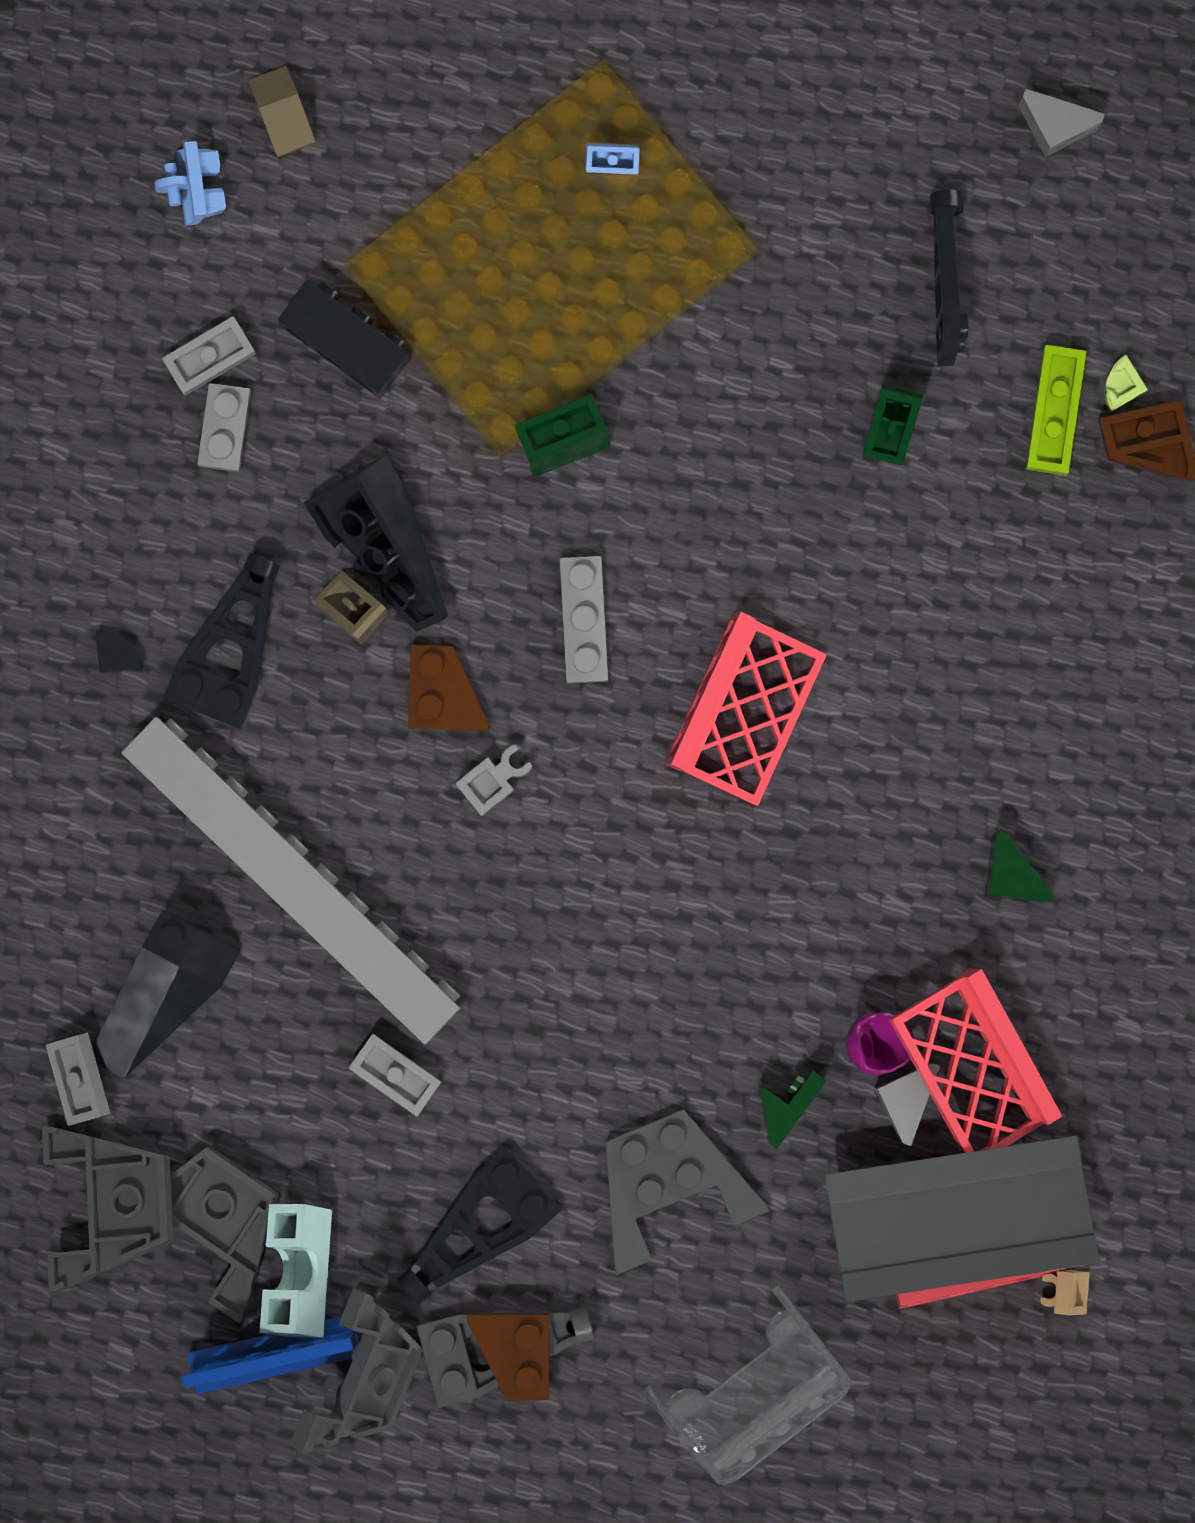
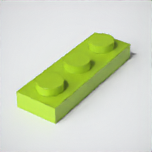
M1051 345L1043 347L1025 470L1068 475L1087 351Z

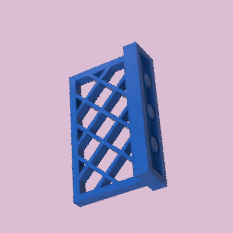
M341 1317L324 1320L323 1338L284 1337L263 1334L189 1351L187 1354L191 1368L181 1376L184 1389L195 1387L197 1395L352 1359L353 1350L357 1343L360 1342L358 1332L340 1325Z

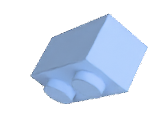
M586 143L584 169L586 172L638 174L640 148L638 145Z

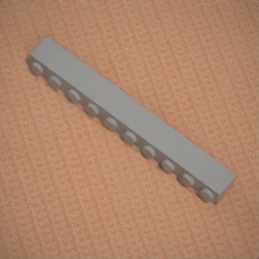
M155 717L121 753L426 1045L461 1009L455 1002L460 995L443 979L436 984L425 973L430 966L417 953L411 950L406 955L398 948L395 942L400 937L383 921L377 926L364 915L369 910L368 906L352 891L345 897L334 886L339 879L323 863H320L315 868L304 857L309 850L295 836L290 834L285 839L275 830L274 827L279 821L262 805L256 810L243 799L249 792L232 776L224 781L213 770L218 763L202 747L194 752L183 741L188 734L174 720L170 718L164 723L161 719Z

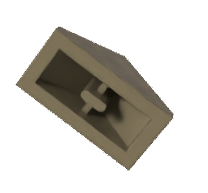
M287 66L248 80L277 158L316 143Z
M342 570L313 600L360 644L389 615L387 609Z

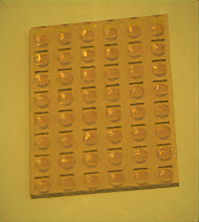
M602 60L344 265L501 459L521 443L515 430V424L577 399L759 253V250L606 62ZM586 143L638 145L640 148L638 174L586 172L584 169Z

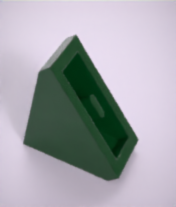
M886 385L881 386L877 395L863 456L903 466L923 395Z
M1004 830L992 836L985 895L1046 903L1053 899L1055 896Z

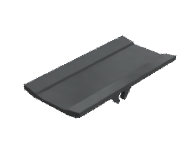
M1077 1136L825 1175L846 1302L1100 1263Z

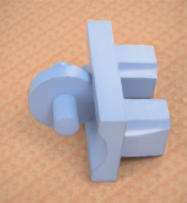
M197 141L184 142L183 149L175 152L176 163L165 164V178L156 180L154 185L155 192L168 193L169 206L182 205L185 226L198 224L204 217L221 214L226 208L222 188L203 189L202 176H216L220 172L218 151L198 149Z

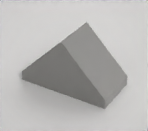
M1026 88L1018 105L1045 157L1096 132L1105 115L1104 113Z
M928 1063V1068L932 1075L937 1076L940 1066ZM916 1069L875 1087L899 1141L909 1146L912 1145L930 1095Z

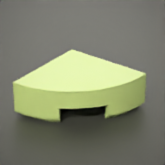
M1124 355L1115 363L1110 374H1108L1109 376H1107L1108 378L1105 382L1107 407L1111 413L1147 391L1146 386L1127 355Z

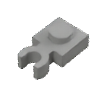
M516 745L508 747L503 752L501 763L496 767L487 757L455 783L481 817L514 792V789L507 782L510 778L523 777L532 769L530 762L519 769H515L510 765V757L519 750Z

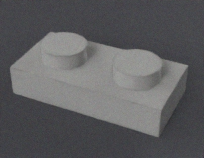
M232 316L166 355L162 360L180 390L186 396L254 356L256 353L238 322Z
M209 383L197 463L198 467L240 472L251 389Z
M88 1033L47 1044V1053L68 1126L111 1114Z
M374 1033L348 1068L417 1117L442 1083V1081Z

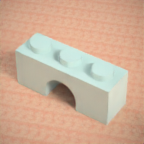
M269 1204L266 1247L274 1248L279 1252L283 1263V1275L279 1286L275 1290H263L260 1333L284 1337L323 1338L332 1210L306 1204Z

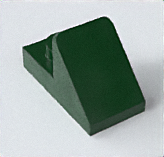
M810 1070L807 1076L799 1072L785 1092L791 1096L787 1103L783 1102L762 1085H758L767 1139L770 1145L778 1149L827 1080L813 1070Z

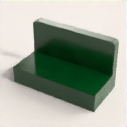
M592 394L514 425L534 477L611 446L607 428Z

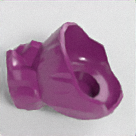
M869 1012L856 1019L851 1025L846 1039V1051L852 1063L860 1071L869 1075H884L893 1072L909 1061L910 1057L889 1021L895 1015ZM907 1021L904 1022L911 1037L914 1039V1035L910 1025Z

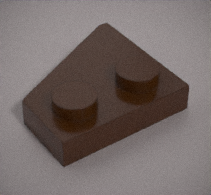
M1182 400L1102 417L1098 420L1107 461L1188 481L1195 480V455Z
M411 645L408 729L489 732L487 719L453 646Z
M467 1313V1322L506 1400H549V1313Z

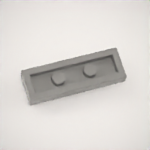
M601 556L560 558L567 684L608 682Z

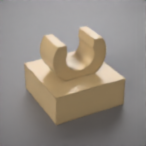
M1064 1270L1057 1271V1274L1043 1275L1042 1281L1055 1284L1056 1294L1055 1297L1041 1298L1040 1303L1048 1307L1054 1306L1055 1314H1086L1090 1272Z

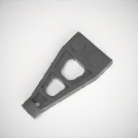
M587 1306L558 1312H509L549 1313V1358L577 1342L582 1343L595 1339ZM467 1313L451 1315L416 1326L438 1409L479 1398L499 1387L491 1368L480 1372L472 1367L466 1341L473 1332L467 1322ZM569 1320H572L575 1331L574 1335L570 1334L566 1329V1324Z

